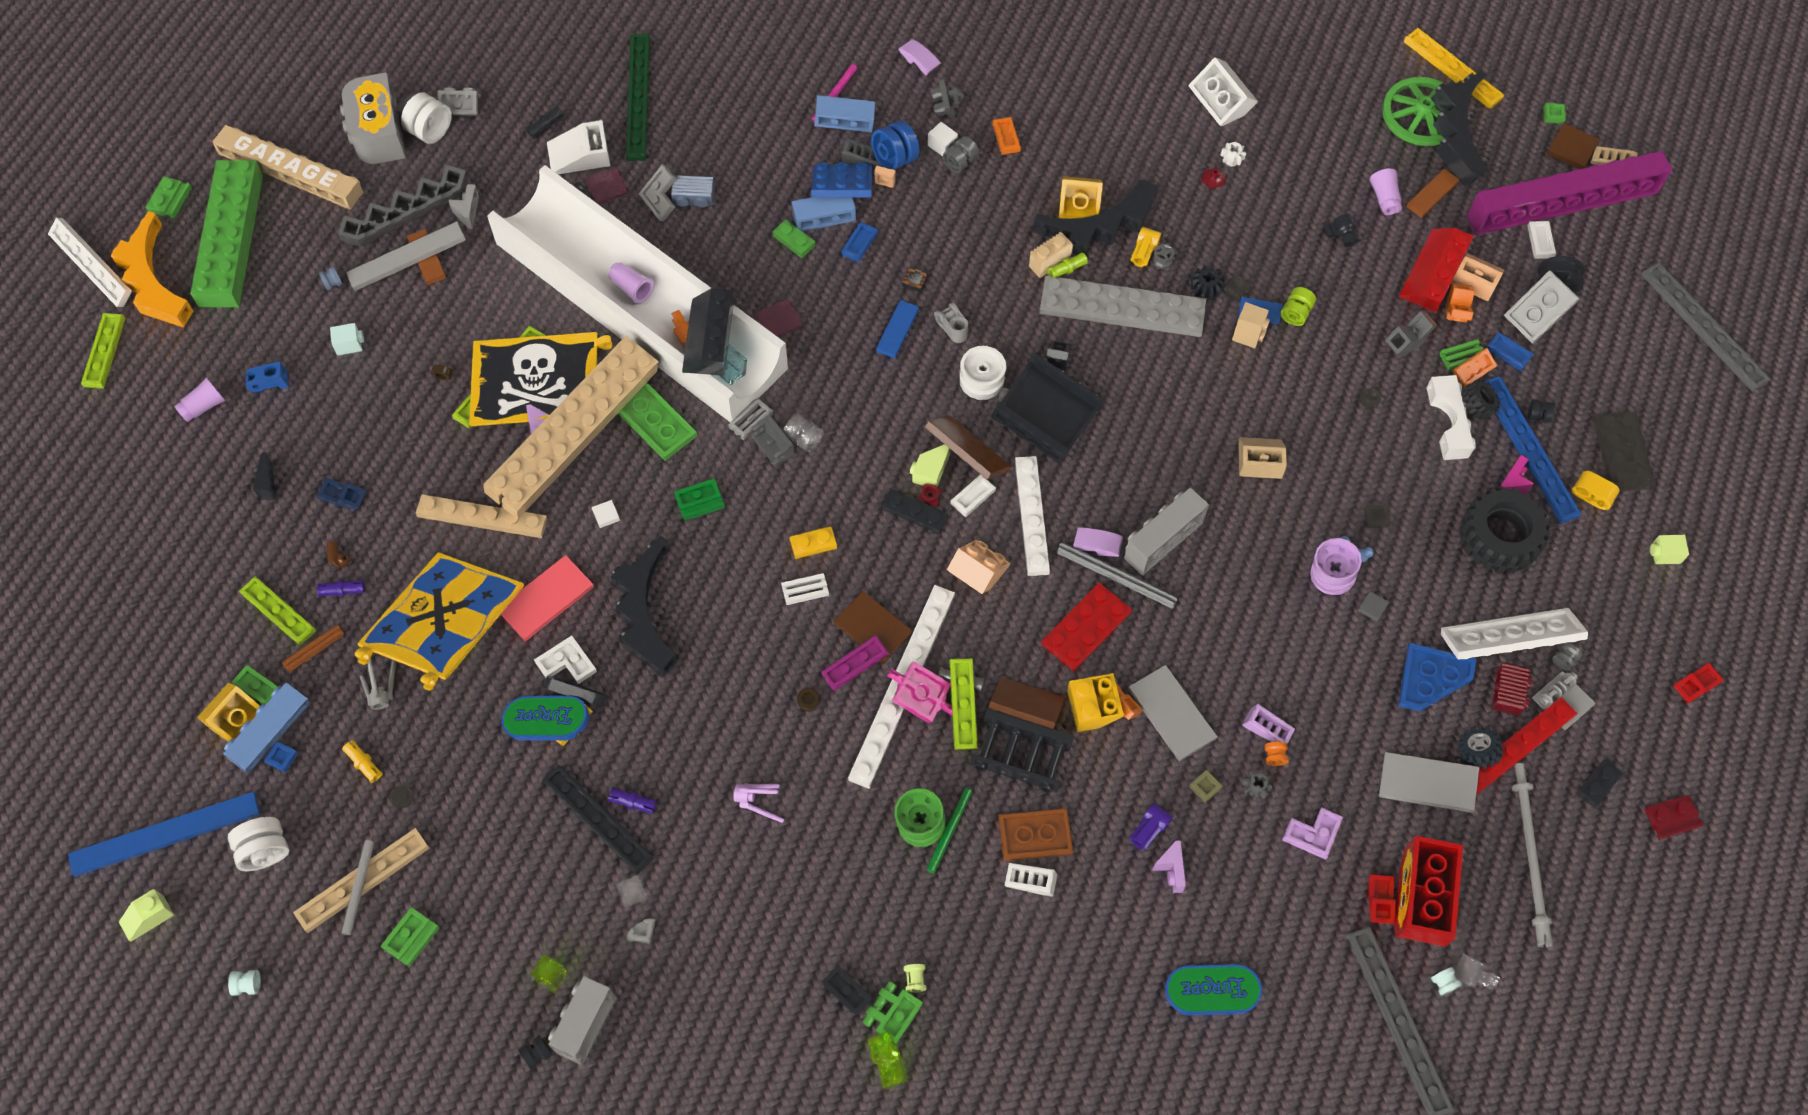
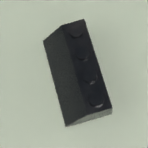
M711 288L692 299L682 373L725 376L734 307L732 290Z

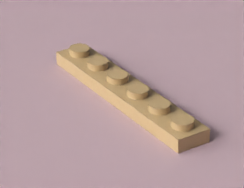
M421 495L416 510V515L420 518L537 538L543 537L548 520L546 515L524 512L517 520L504 508L428 495Z
M416 828L370 859L361 896L430 849ZM358 868L293 912L307 933L349 905Z

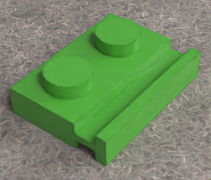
M163 176L145 208L147 211L157 215L170 216L172 219H175L192 187L189 183L184 184L181 181Z
M411 907L381 947L410 968L440 927Z

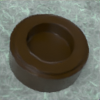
M444 365L432 366L431 375L434 378L444 381L452 378L453 370Z
M812 688L801 690L797 696L799 708L805 712L816 710L820 703L818 692Z

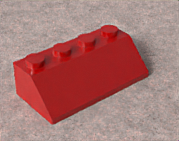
M1457 228L1432 229L1399 297L1437 313L1474 236Z

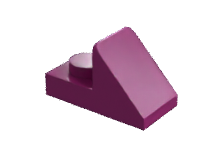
M1522 455L1519 457L1500 487H1507L1510 491L1514 488L1520 490L1519 493L1521 494L1529 492L1533 483L1523 477L1528 469L1524 467L1528 461L1526 457Z

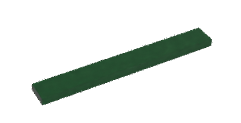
M631 34L626 140L627 161H646L650 34Z

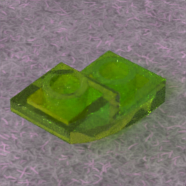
M886 1031L867 1039L872 1063L878 1065L882 1088L888 1090L907 1082L904 1064L891 1033Z

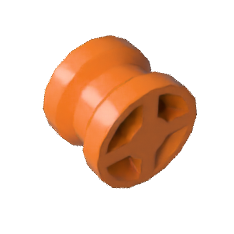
M1276 741L1265 744V751L1268 755L1266 757L1267 765L1282 766L1289 763V757L1286 755L1288 750L1287 743Z

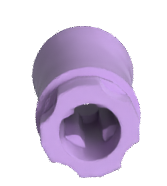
M1383 169L1374 173L1370 177V182L1375 190L1380 208H1382L1385 215L1400 212L1402 210V200L1398 187L1397 171L1395 169Z
M616 262L611 266L608 273L609 279L628 294L635 303H643L649 298L654 289V281L636 272L621 262Z
M205 378L174 407L189 422L191 419L197 418L212 407L224 402L225 399L213 384Z

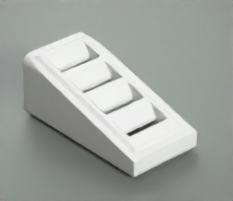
M1009 863L1005 887L1053 897L1057 873L1052 869ZM1016 870L1020 871L1018 882H1014ZM1029 873L1027 884H1024L1025 874ZM1035 875H1039L1037 885H1033ZM1048 877L1046 887H1043L1044 878Z

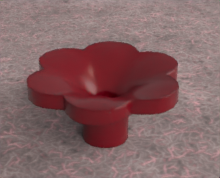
M1218 168L1206 169L1204 171L1202 183L1207 184L1208 188L1215 189L1216 187L1221 188L1224 186L1226 175Z

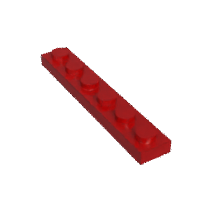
M1561 697L1502 744L1503 757L1500 758L1499 763L1494 761L1495 766L1490 767V765H1487V769L1479 766L1476 796L1572 720L1578 713Z

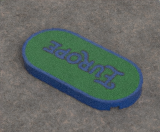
M523 696L508 704L502 714L501 723L504 731L515 740L565 741L575 738L576 734L580 731L582 732L587 727L589 711L584 702L575 696Z
M1238 964L1182 966L1170 974L1165 984V996L1168 1003L1177 1012L1187 1016L1245 1014L1259 1003L1262 995L1261 982L1256 973L1250 968Z

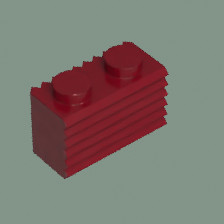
M1504 662L1501 663L1496 674L1492 710L1519 716L1523 710L1528 708L1529 697L1526 696L1527 689H1530L1532 677L1529 676V668Z

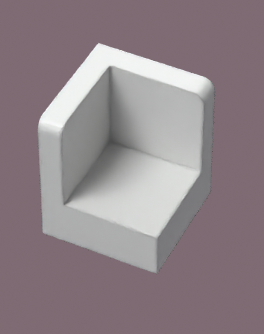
M940 122L928 133V146L942 156L948 150V146L957 139L958 134Z

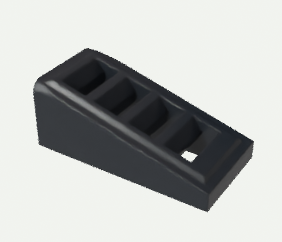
M262 452L253 490L260 500H276L273 463L268 454Z

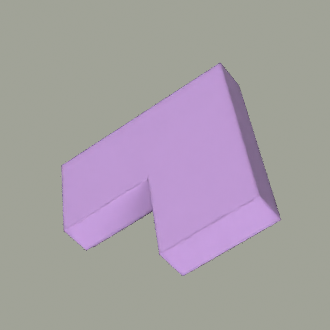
M1321 807L1313 827L1291 818L1282 840L1326 860L1343 817Z

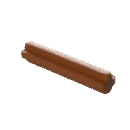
M338 625L333 626L282 662L284 667L289 672L293 671L344 636V632Z

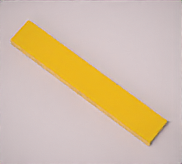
M1419 28L1405 37L1404 42L1454 82H1464L1463 80L1469 74H1477ZM1485 79L1472 92V96L1489 109L1494 107L1504 97L1503 93Z

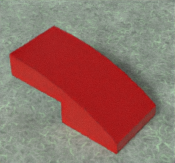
M1707 663L1674 684L1673 687L1689 704L1724 680L1712 665Z
M1369 875L1368 902L1370 922L1395 924L1396 900H1393L1394 877Z

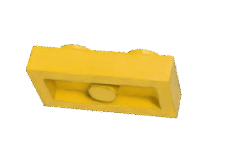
M831 526L790 537L795 559L837 549Z

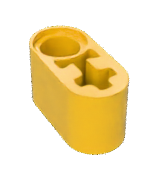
M1583 471L1575 483L1572 492L1593 506L1602 510H1608L1620 490L1617 485L1591 471Z

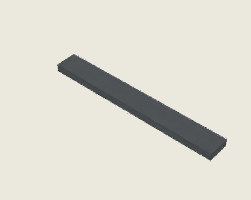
M1659 262L1643 271L1641 275L1752 392L1771 380Z
M1371 927L1349 933L1347 935L1348 940L1427 1115H1446L1455 1111Z

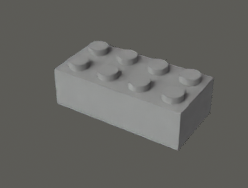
M1189 488L1185 492L1181 491L1178 493L1173 503L1164 505L1158 512L1159 515L1154 519L1152 517L1149 518L1139 532L1136 530L1128 537L1124 559L1142 576L1203 524L1209 504L1193 489Z

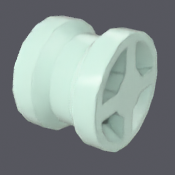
M1453 967L1431 977L1433 983L1438 985V992L1441 996L1462 986L1461 981L1457 980L1454 976L1455 971Z

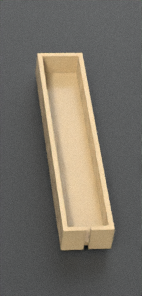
M625 336L484 483V493L499 505L502 503L503 508L518 520L657 372L658 360L629 337Z

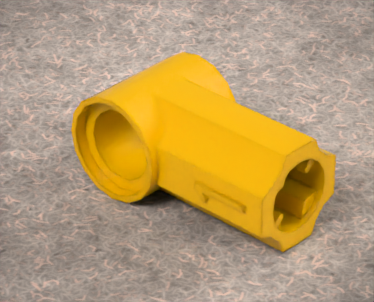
M1146 227L1141 228L1136 248L1131 257V261L1136 266L1143 267L1148 265L1153 250L1159 244L1162 233Z

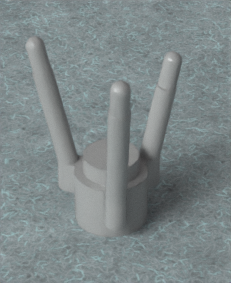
M370 658L367 664L372 686L371 692L363 675L360 676V680L367 697L368 706L374 710L384 709L389 706L390 701H393L392 691L396 661L392 660L388 690L385 691L383 687H377Z

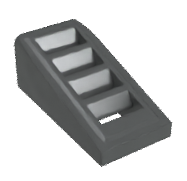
M846 139L842 152L843 162L849 164L864 162L872 164V168H876V166L881 167L877 160L873 161L874 153L871 146Z

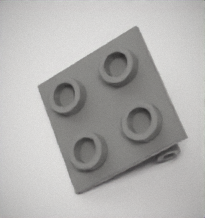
M1562 671L1536 693L1532 699L1543 710H1546L1562 697L1578 713L1562 727L1563 730H1566L1596 703L1576 684L1578 677L1575 673L1565 674Z

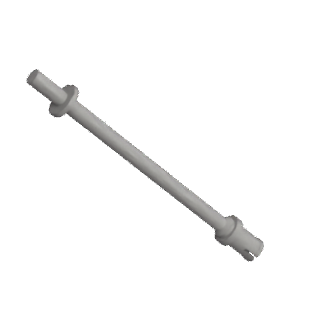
M1517 763L1515 764L1517 784L1512 786V790L1519 792L1536 911L1532 925L1536 929L1537 946L1544 947L1543 945H1545L1546 947L1553 946L1550 929L1552 919L1545 912L1528 791L1533 789V784L1526 781L1524 764Z

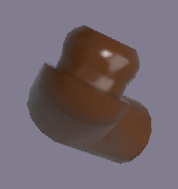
M336 541L328 542V562L338 568L347 567L350 561L347 554L344 556L338 552V543Z

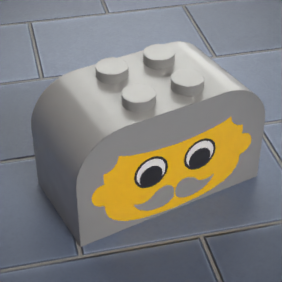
M387 72L359 77L349 81L342 90L343 105H340L342 116L345 117V120H342L344 131L348 132L349 143L354 145L358 157L370 164L404 159L405 151L399 114L395 110L397 101Z

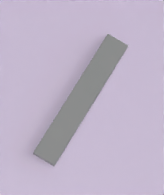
M455 222L346 273L354 291H357L455 246L466 239L458 222Z

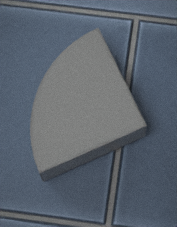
M645 919L636 924L628 932L627 940L651 944L656 920Z

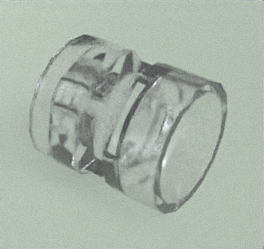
M797 413L788 421L783 433L789 440L797 442L799 447L810 452L819 443L823 430L813 423L809 424L808 419Z

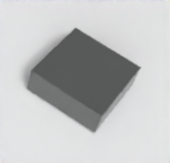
M1369 592L1358 611L1377 622L1389 602Z

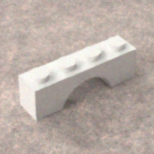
M1456 375L1431 377L1426 387L1430 405L1443 410L1449 416L1452 423V428L1445 431L1439 441L1443 460L1469 458L1476 444L1475 439L1471 437L1470 433L1471 422L1466 416V402L1462 401L1461 383H1458Z

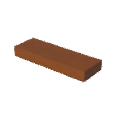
M1443 169L1408 202L1407 208L1423 218L1459 183L1460 179L1446 169Z
M426 229L407 235V239L411 243L428 234ZM436 254L418 262L427 286L446 279Z

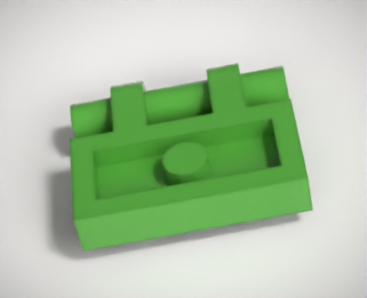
M889 981L886 987L881 988L879 991V997L873 1006H869L867 1009V1015L862 1022L870 1027L874 1020H877L880 1024L876 1032L897 1045L921 1009L923 1002L904 989L898 997L892 993L897 986ZM886 1002H889L892 1006L887 1014L884 1015L880 1011Z

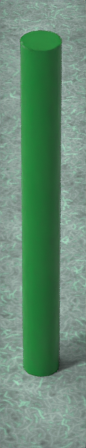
M964 788L926 869L932 874H935L973 793L968 788Z

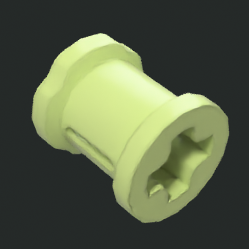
M910 964L904 966V971L907 974L906 992L926 991L923 976L925 965Z

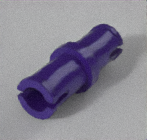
M342 579L337 582L317 584L319 597L333 595L344 597L345 594L365 593L363 579L356 581H343Z
M612 787L609 794L611 797L609 796L608 798L609 802L627 806L629 810L634 808L650 814L654 813L655 805L657 804V800L640 796L638 792L633 791L630 793Z

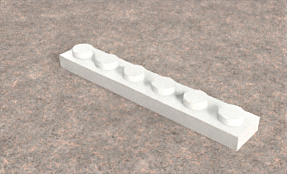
M56 218L48 235L116 307H124L132 290L63 218Z
M1036 456L1015 457L1027 576L1049 575L1050 569Z

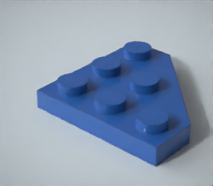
M1409 643L1398 707L1421 712L1469 684L1474 679L1476 658L1458 660L1454 653Z

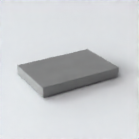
M1549 270L1504 316L1534 344L1580 298Z

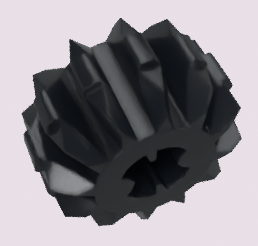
M1206 266L1202 269L1197 268L1195 274L1191 276L1190 287L1191 290H1194L1195 296L1201 295V298L1208 297L1211 301L1213 296L1218 298L1224 290L1225 276L1221 275V270L1215 271L1214 266L1210 269Z

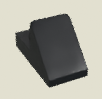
M1051 340L1046 356L1048 362L1056 368L1065 371L1071 344Z

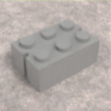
M583 976L581 982L578 981L572 991L573 998L570 1004H566L560 1014L562 1019L558 1027L555 1026L552 1029L548 1039L550 1041L549 1046L556 1054L582 1066L616 1000L609 987Z

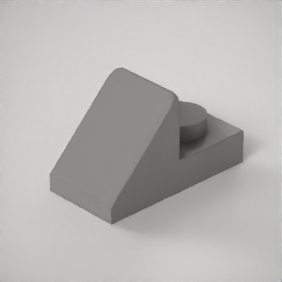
M467 184L466 192L462 194V200H449L452 212L468 229H473L479 199L474 184Z

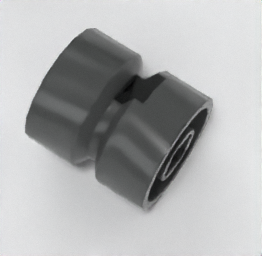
M962 136L954 143V146H951L943 153L942 158L951 171L960 173L968 166V163H971L979 156V149L973 140L967 136Z

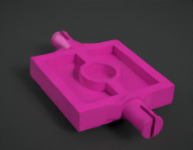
M915 661L910 663L906 673L903 675L893 668L890 669L887 677L898 682L897 690L891 701L927 723L933 721L940 709L952 716V705L946 702V693L951 685L949 682Z

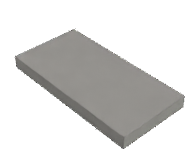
M1166 665L1128 687L1129 692L1143 709L1179 762L1217 739L1214 731Z
M1385 752L1379 797L1474 813L1479 767Z

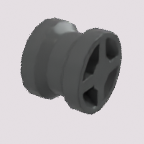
M1159 244L1155 248L1152 259L1155 267L1167 269L1171 266L1174 257L1173 247L1168 244Z
M1564 643L1560 647V652L1553 656V661L1559 668L1572 671L1575 667V662L1580 661L1583 655L1573 644Z

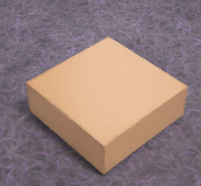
M876 166L874 171L875 183L893 188L895 185V170Z

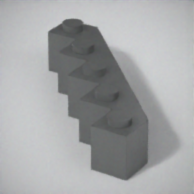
M446 165L441 183L421 177L416 195L395 190L390 208L369 203L364 221L344 215L338 233L340 241L362 246L448 203L449 200L460 197L466 180V170Z

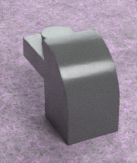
M1425 310L1420 311L1408 325L1398 326L1385 341L1397 355L1408 354L1428 340L1427 336L1437 327V324Z

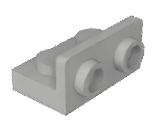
M444 88V91L438 90V101L450 108L451 116H478V99H480V94L474 88H463V91H456L455 88Z

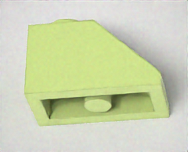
M944 444L920 454L917 462L913 461L910 469V474H913L912 482L922 486L924 484H931L938 487L950 456V448Z
M152 889L130 904L119 923L128 940L132 942L174 916L165 897L155 889Z

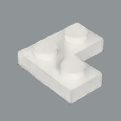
M570 636L534 659L545 678L547 676H554L567 668L577 684L597 672L573 636Z

